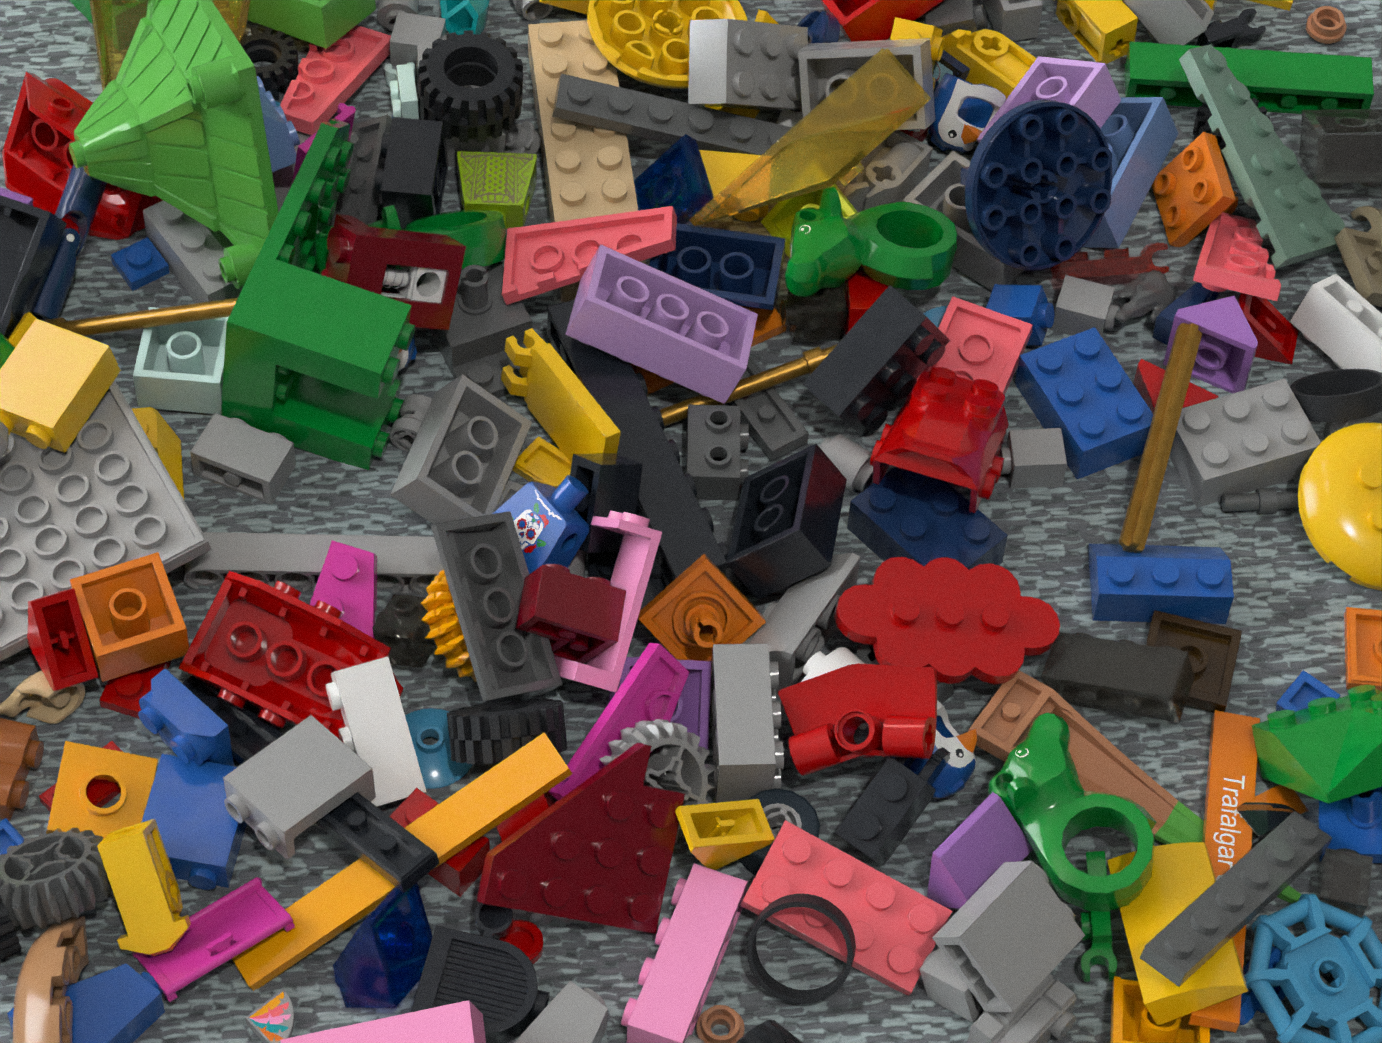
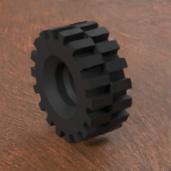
M521 699L508 702L476 704L473 707L458 708L459 710H451L447 713L451 760L456 761V763L467 762V764H477L483 762L484 764L501 762L544 732L558 753L567 750L564 707L561 700L528 699L521 701Z

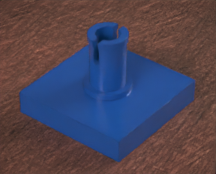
M1382 787L1329 804L1319 800V829L1332 837L1327 850L1319 857L1320 862L1382 863Z

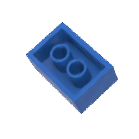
M1095 327L1020 355L1015 385L1044 429L1061 428L1067 465L1077 480L1143 454L1153 413Z

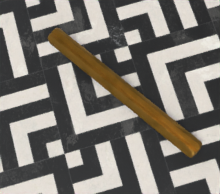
M1181 323L1176 330L1119 538V545L1126 552L1141 553L1146 545L1202 337V332L1198 330V325L1194 323Z

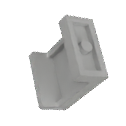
M312 715L223 777L227 797L224 800V804L229 814L239 823L245 821L254 829L257 838L268 850L275 848L287 860L296 854L294 846L296 836L356 792L369 801L376 798L372 767Z

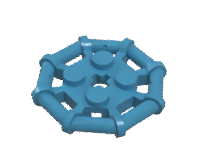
M1303 894L1300 896L1299 901L1268 916L1259 915L1253 922L1254 939L1248 973L1244 975L1247 989L1253 991L1277 1031L1276 1039L1280 1043H1382V943L1371 927L1373 921L1366 915L1359 917L1319 901L1315 894ZM1301 921L1305 924L1307 932L1295 937L1287 928ZM1325 923L1348 933L1340 938L1330 935L1328 933L1332 930L1326 928ZM1273 944L1282 951V955L1275 968L1268 969ZM1319 968L1323 973L1330 972L1333 975L1334 980L1330 983V986L1326 985L1320 978ZM1280 986L1295 1010L1291 1016L1273 987ZM1374 986L1379 989L1381 988L1378 1008L1372 1004L1373 997L1369 999L1370 989ZM1359 1017L1367 1026V1029L1351 1037L1347 1023ZM1305 1023L1314 1028L1325 1026L1329 1028L1330 1038L1302 1026Z

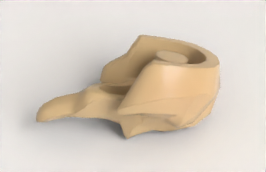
M42 671L36 672L25 678L15 688L13 693L0 704V715L15 717L22 710L30 707L26 717L50 724H58L81 705L85 696V686L82 682L53 691Z

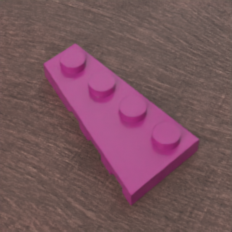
M649 643L567 764L572 775L549 791L557 800H560L605 767L599 759L612 755L608 742L621 740L620 730L627 727L634 728L635 722L642 720L655 721V719L668 720L670 723L689 671L660 643Z

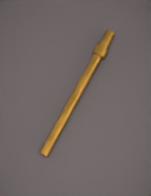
M238 298L66 321L62 317L46 319L44 321L82 336L229 317Z
M836 345L823 350L818 346L802 352L803 357L739 380L726 403L808 373L811 375ZM698 395L660 409L664 426L687 418L688 404H724L710 397Z

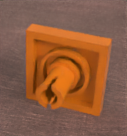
M1202 132L1163 168L1151 185L1169 245L1174 247L1186 246L1222 212L1232 214L1238 205V196H1235L1237 192L1232 189L1216 136L1206 132Z
M705 554L698 558L642 608L638 615V619L678 660L712 661L713 644H742L766 623L763 615Z

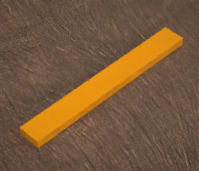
M544 732L406 826L405 829L435 851L439 863L442 864L572 775V772ZM359 858L285 909L292 917L295 928L288 932L284 928L280 929L233 957L232 960L248 986L254 991L401 891Z

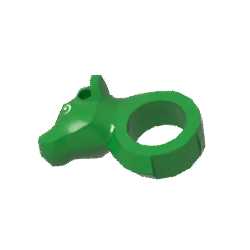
M824 188L819 209L804 208L795 213L791 227L790 259L785 271L786 287L796 296L809 297L821 288L840 287L853 274L861 270L873 280L895 288L927 290L939 286L950 276L954 254L957 249L956 227L942 212L925 205L910 202L882 204L845 218L842 215L840 198L836 188Z
M394 205L383 207L382 220L368 224L369 227L448 235L466 246L462 269L469 265H480L483 267L505 259L507 235L503 215L498 211L458 210L442 212L412 221L406 225L405 229H402ZM328 235L320 237L316 241L315 260L320 274L326 268L329 253L327 246ZM387 264V267L391 268L392 266H395V268L398 269L401 265Z
M1044 713L1033 721L1026 739L1009 753L1001 771L992 777L989 782L988 796L994 792L1001 797L1027 838L1050 883L1061 898L1088 911L1108 912L1129 905L1141 894L1152 876L1155 849L1152 829L1157 822L1144 807L1129 798L1105 792L1084 791L1068 750L1070 744L1068 724L1062 717L1051 713ZM1097 826L1110 827L1124 833L1134 844L1137 853L1132 862L1120 872L1108 876H1094L1076 869L1066 858L1064 850L1069 841L1079 832Z

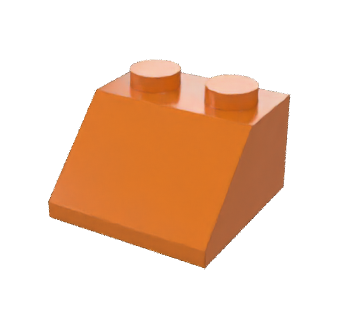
M158 552L69 580L71 588L75 589L94 662L102 682L186 655L189 649L187 628Z

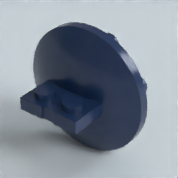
M1035 100L1011 109L989 128L979 142L969 167L961 168V185L965 186L966 214L974 237L991 257L1001 263L1022 270H1042L1058 265L1070 259L1087 243L1099 226L1104 213L1110 207L1112 187V153L1100 127L1087 113L1073 105L1060 101Z

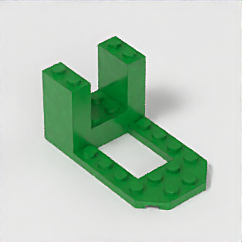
M331 119L329 123H321L227 320L221 415L228 418H239L249 426L267 433H278L288 439V441L293 442L296 448L337 462L369 470L374 457L382 459L386 452L390 439V434L386 433L389 423L394 424L401 417L400 409L404 400L399 398L401 381L395 379L400 366V359L396 357L400 349L408 350L415 332V325L409 323L412 305L316 273L318 268L315 260L316 241L320 237L328 235L330 229L334 227L330 223L335 212L339 193L343 194L349 183L351 169L346 167L349 164L354 148V143L348 142L350 124L337 119Z

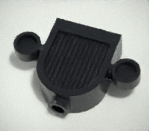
M479 903L475 909L474 917L476 928L481 935L436 925L411 1012L470 1000L483 1014L486 1043H507L521 1036L534 1019L547 1007L550 992L538 990L534 966L525 953L516 946L500 940L513 927V910L511 908Z

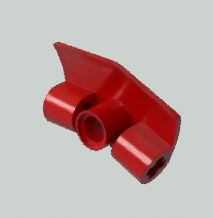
M851 664L778 691L794 736L789 737L788 740L790 754L796 769L802 776L857 757L889 756L929 759L933 753L937 721L936 670L931 667ZM868 723V737L864 742L855 744V730L861 724Z

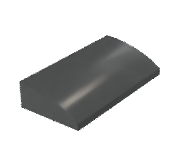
M511 512L432 525L434 539L483 703L504 702L540 696L562 686L549 638L516 629L524 580L529 575Z

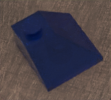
M417 883L405 893L395 887L363 921L333 964L335 982L340 988L346 1008H396L421 979L433 935Z

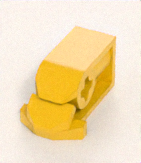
M1057 0L1056 15L1058 19L1096 62L1108 64L1127 55L1129 42H1135L1138 17L1122 0Z
M958 29L943 36L945 38L944 51L970 68L966 81L973 84L992 86L1003 93L1006 99L1037 59L1005 35L989 29H982L972 33L968 30Z
M154 818L112 831L97 845L127 934L121 935L117 939L119 947L123 950L152 956L172 951L191 925L189 915L179 916L183 909L180 890Z

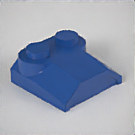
M166 668L151 679L152 690L139 699L141 710L138 712V716L144 726L153 734L159 733L166 746L185 763L191 760L198 765L207 761L234 766L228 725Z

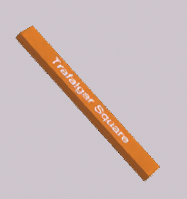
M1217 710L1214 712L1211 723L1202 842L1205 843L1208 849L1216 881L1251 850L1253 829L1239 814L1237 807L1255 797L1257 752L1252 725L1260 723V718ZM1246 925L1233 937L1242 971ZM1242 994L1191 1012L1188 1024L1236 1033L1240 1024Z

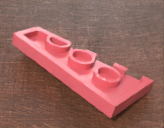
M356 25L327 49L309 43V52L306 58L301 59L296 80H291L280 104L287 122L292 121L296 131L308 135L316 133L321 123L328 122L337 112L338 105L345 103L390 55L389 41L391 35Z
M673 206L507 228L502 296L506 305L579 282L600 244L639 262L675 250L677 216Z
M1222 212L1210 223L1193 281L1202 283L1204 288L1211 291L1224 292L1228 289L1273 301H1278L1281 289L1280 281L1274 279L1276 273L1274 266L1267 264L1269 253L1267 249L1261 247L1263 238H1261L1256 227V221Z

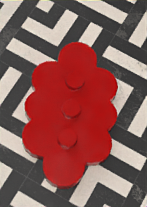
M905 557L889 558L877 568L871 585H854L845 590L837 602L834 613L836 625L844 636L854 642L873 645L876 660L880 665L931 667L936 670L937 680L946 684L960 683L971 674L982 682L990 684L1006 683L1016 676L1024 662V656L1041 655L1048 651L1056 641L1060 630L1058 615L1051 605L1038 598L1021 596L1017 579L1007 569L989 563L979 564L969 570L959 561L948 557L936 558L925 566Z

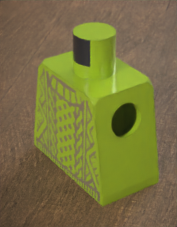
M458 151V184L462 210L501 212L504 218L505 230L507 228L524 226L537 182V154Z

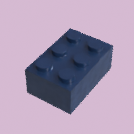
M894 467L886 473L879 485L873 483L850 501L847 529L883 561L893 557H905L925 566L936 558L948 557L959 561L969 570L979 564L991 563L1000 565L1003 563L1008 537L1004 531L980 510L977 509L976 513L969 512L970 502L948 482L899 467Z

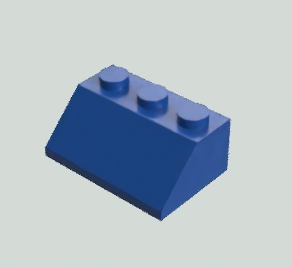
M1088 544L1093 621L1151 622L1153 612L1156 610L1211 624H1226L1234 599L1231 560L1221 547L1145 545L1141 553L1124 551L1119 544Z

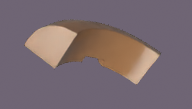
M85 916L78 919L71 918L65 920L61 925L59 923L53 924L37 937L31 945L20 969L16 986L13 1011V1043H72L73 1005L70 997L65 996L67 985L77 983L82 969L89 964Z

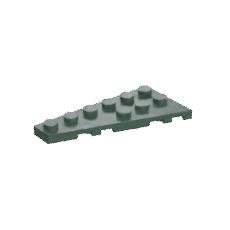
M1212 44L1189 49L1179 61L1196 98L1207 104L1212 113V116L1207 121L1212 132H1220L1226 146L1221 151L1245 203L1255 208L1261 221L1256 227L1261 238H1270L1276 251L1271 256L1275 268L1278 269L1339 250L1334 237L1345 227L1343 220L1330 209L1322 198L1318 185L1306 176L1297 163V157L1294 152L1283 144L1275 133L1270 119L1262 114L1251 100L1247 87L1239 82L1230 71L1223 54L1215 49Z

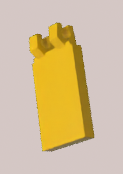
M532 328L524 331L523 344L526 348L520 347L514 336L506 338L505 352L515 366H520L519 373L525 378L516 376L513 372L514 369L508 365L502 368L501 380L510 395L524 397L529 411L572 464L573 454H617L621 431L550 343L547 344Z

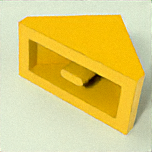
M759 799L678 806L675 810L690 852L705 867L717 870L760 850L775 840Z

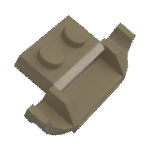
M1369 205L1360 206L1351 212L1352 218L1359 221H1369L1372 228L1368 232L1344 227L1334 239L1340 250L1341 259L1348 268L1355 284V291L1371 305L1382 307V210Z

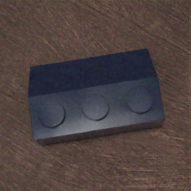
M677 223L675 250L652 257L649 266L736 305L773 310L778 301L782 279L785 238Z

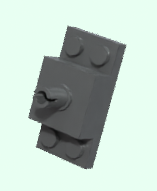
M501 262L483 267L480 265H469L461 269L449 330L429 329L454 379L463 374L496 398L510 394L501 380L503 367L510 365L514 369L513 372L516 376L525 378L519 373L520 366H515L505 352L506 338L514 336L517 339L518 345L526 348L523 344L524 331L532 328V320L522 301L506 305L502 296L504 267ZM426 273L418 279L417 287L423 283Z

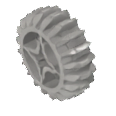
M642 720L635 722L634 728L627 727L620 730L621 740L608 742L612 755L599 759L606 766L637 742L652 746V753L649 756L643 785L684 793L683 806L708 804L709 802L706 799L707 791L717 788L708 782V775L716 768L704 763L710 751L705 749V747L698 746L700 737L695 733L687 732V727H684V725L669 723L668 720ZM680 823L678 826L675 843H677L678 837L684 838V834L681 829Z

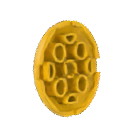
M589 0L587 22L593 42L601 54L613 66L635 80L669 89H686L689 87L690 20L736 19L748 21L745 11L738 0Z
M1359 423L1335 431L1326 437L1314 450L1301 472L1298 486V507L1302 524L1309 540L1327 564L1332 561L1342 571L1351 576L1349 580L1356 584L1382 591V423Z

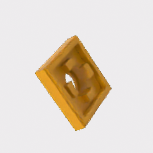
M65 741L46 834L53 833L57 828L63 832H67L72 828H78L80 832L92 830L94 835L102 836L104 839L112 831L141 823L154 782L158 759ZM93 778H96V780H108L113 783L116 781L119 784L121 796L114 806L99 808L88 800L86 787Z

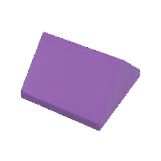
M1235 296L1178 309L1174 317L1163 365L1167 366L1177 327L1181 323H1194L1198 325V330L1202 332V337L1191 376L1230 393L1245 390L1258 341Z
M994 792L932 853L927 897L944 907L960 909L1004 862L1022 861L1032 851L1027 838L1001 797Z

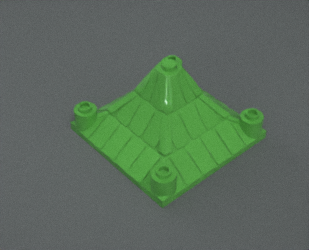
M148 0L146 17L141 18L116 80L111 81L74 130L75 142L69 143L71 158L75 167H83L89 177L152 197L156 195L214 232L221 231L233 245L224 248V257L218 259L220 272L226 284L232 282L236 289L243 288L279 213L255 65L212 0Z

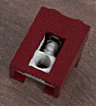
M336 214L334 227L330 229L327 237L329 253L326 268L321 272V275L412 305L409 323L415 325V327L449 330L466 246L448 235L369 227L351 215ZM387 264H391V265H401V266H400L398 269H396L395 266H392L391 268H388V267H387ZM426 273L423 283L417 287L418 279Z

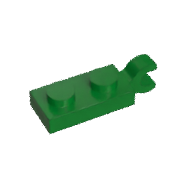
M1105 851L1086 852V870L1080 871L1088 875L1107 876ZM1110 911L1080 912L1081 930L1085 934L1082 941L1091 940L1092 946L1082 956L1081 977L1084 982H1090V968L1096 964H1101L1108 969L1109 981H1113L1114 976H1117V959L1112 950Z

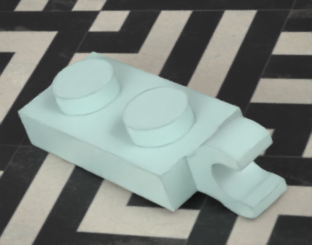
M407 62V64L396 65V70L392 69V64H386L384 67L385 82L390 87L393 117L419 119L415 85V64Z

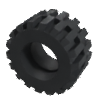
M473 30L464 31L462 35H457L453 32L447 34L446 40L438 38L432 42V48L425 49L418 66V107L420 108L422 119L443 121L445 138L450 140L452 137H457L459 142L468 143V139H476L477 143L486 142V137L488 136L494 139L502 136V129L509 131L514 126V119H519L522 106L524 73L522 61L517 58V51L513 47H506V41L500 37L492 39L490 33L482 32L481 35L473 34ZM465 85H475V86H479V87H478V88H465V87H461V86H465Z

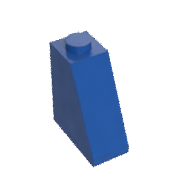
M126 963L67 986L65 996L70 997L73 1005L72 1043H133L165 1013L162 1000L163 992L158 987L154 977L145 971L139 974ZM14 1007L7 1013L12 1033Z

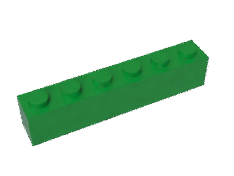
M1130 41L1125 61V97H1163L1166 105L1202 106L1203 102L1196 98L1179 61L1189 49L1201 46ZM1214 47L1223 54L1228 68L1236 79L1247 87L1250 92V98L1254 97L1259 101L1257 108L1264 106L1267 112L1352 118H1367L1374 96L1372 57Z

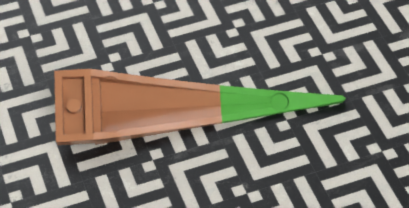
M1020 670L1013 679L1001 685L968 730L969 732L976 729V746L1005 762L1009 753L1026 739L1033 721L1039 715L1051 713L1062 717L1069 727L1070 744L1068 750L1084 791L1105 792L1126 797L1144 807L1157 822L1152 829L1154 839L1164 844L1202 842L1204 821L1179 802L1117 749L1054 689ZM1287 886L1277 898L1293 904L1299 901L1302 894L1291 886Z

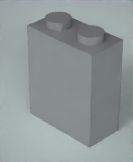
M1033 861L1004 862L932 937L985 1012H1014L1085 936L1075 922V915L1071 908L1060 901L1048 884L1049 878L1038 865L1034 864Z

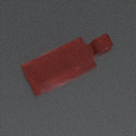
M1160 242L1150 243L1136 256H1129V248L1105 249L1104 258L1088 259V251H1078L1070 259L1051 267L1052 278L1064 279L1065 275L1086 278L1137 274L1152 270L1165 274L1169 272V266H1155L1152 262V255L1158 250H1167L1168 245Z

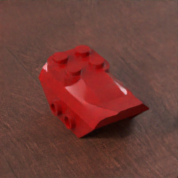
M26 72L2 151L6 188L33 198L34 207L55 215L74 164L69 150V143L75 142L74 130L93 102L59 79L47 78L42 80L37 75ZM107 183L88 235L113 240L128 239L136 231L145 228L143 210L163 200L156 195L151 197ZM62 218L67 223L65 229L72 228L79 234V227L70 219Z
M933 367L931 371L923 372L893 425L885 424L881 439L877 440L874 445L870 459V465L873 466V483L880 484L889 465L971 489L969 512L976 513L982 498L990 500L995 483L999 481L1005 458L999 457V453L1009 423L1003 405L1005 395L998 390V385L985 379L972 381L958 377L954 371L944 367Z
M229 571L178 669L221 689L217 697L240 709L243 708L245 702L260 708L261 711L258 717L283 729L286 722L296 726L312 715L340 740L338 729L344 728L345 724L341 709L333 711L329 702L326 684L333 682L330 673L389 657L391 648L339 619L342 612L337 608L320 600H317L315 606L299 600L302 593L281 581H276L274 587L259 580ZM394 675L399 696L401 697L404 688Z

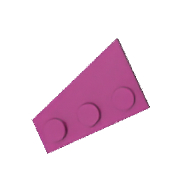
M332 540L309 605L315 606L317 600H320L337 608L342 612L339 619L374 639L375 611H377V556L375 553Z

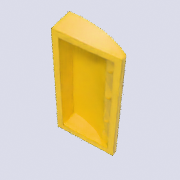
M1204 842L1173 843L1155 846L1150 880L1136 899L1129 905L1119 908L1143 1002L1158 1026L1248 992L1233 937L1180 987L1140 959L1145 945L1216 882L1208 849ZM1133 851L1107 860L1110 874L1118 873L1128 866L1137 852Z

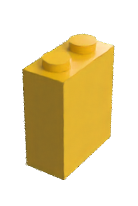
M36 318L0 369V421L8 428V435L12 432L25 437L38 448L47 449V447L65 453L121 371L110 346Z

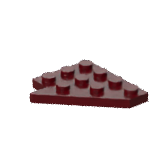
M637 742L486 853L476 901L488 905L656 934L679 826L675 810L678 806H683L685 794L643 785L652 746Z

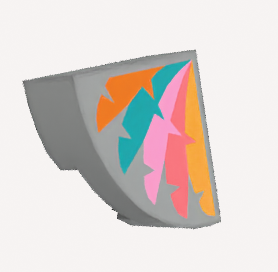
M284 989L245 1017L247 1026L263 1043H281L282 1039L291 1038L295 1021L294 1009L291 999Z

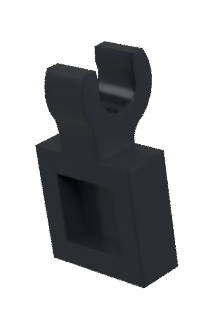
M1253 8L1245 9L1238 18L1226 22L1220 20L1211 22L1206 31L1200 34L1195 46L1212 44L1213 47L1237 48L1240 44L1255 43L1261 40L1266 27L1264 25L1258 28L1248 26L1247 23L1254 20L1257 12Z

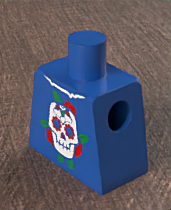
M567 475L557 488L534 481L529 482L492 513L511 512L529 574L545 564H559L568 568L589 533V525L575 510L588 494V490L573 476Z

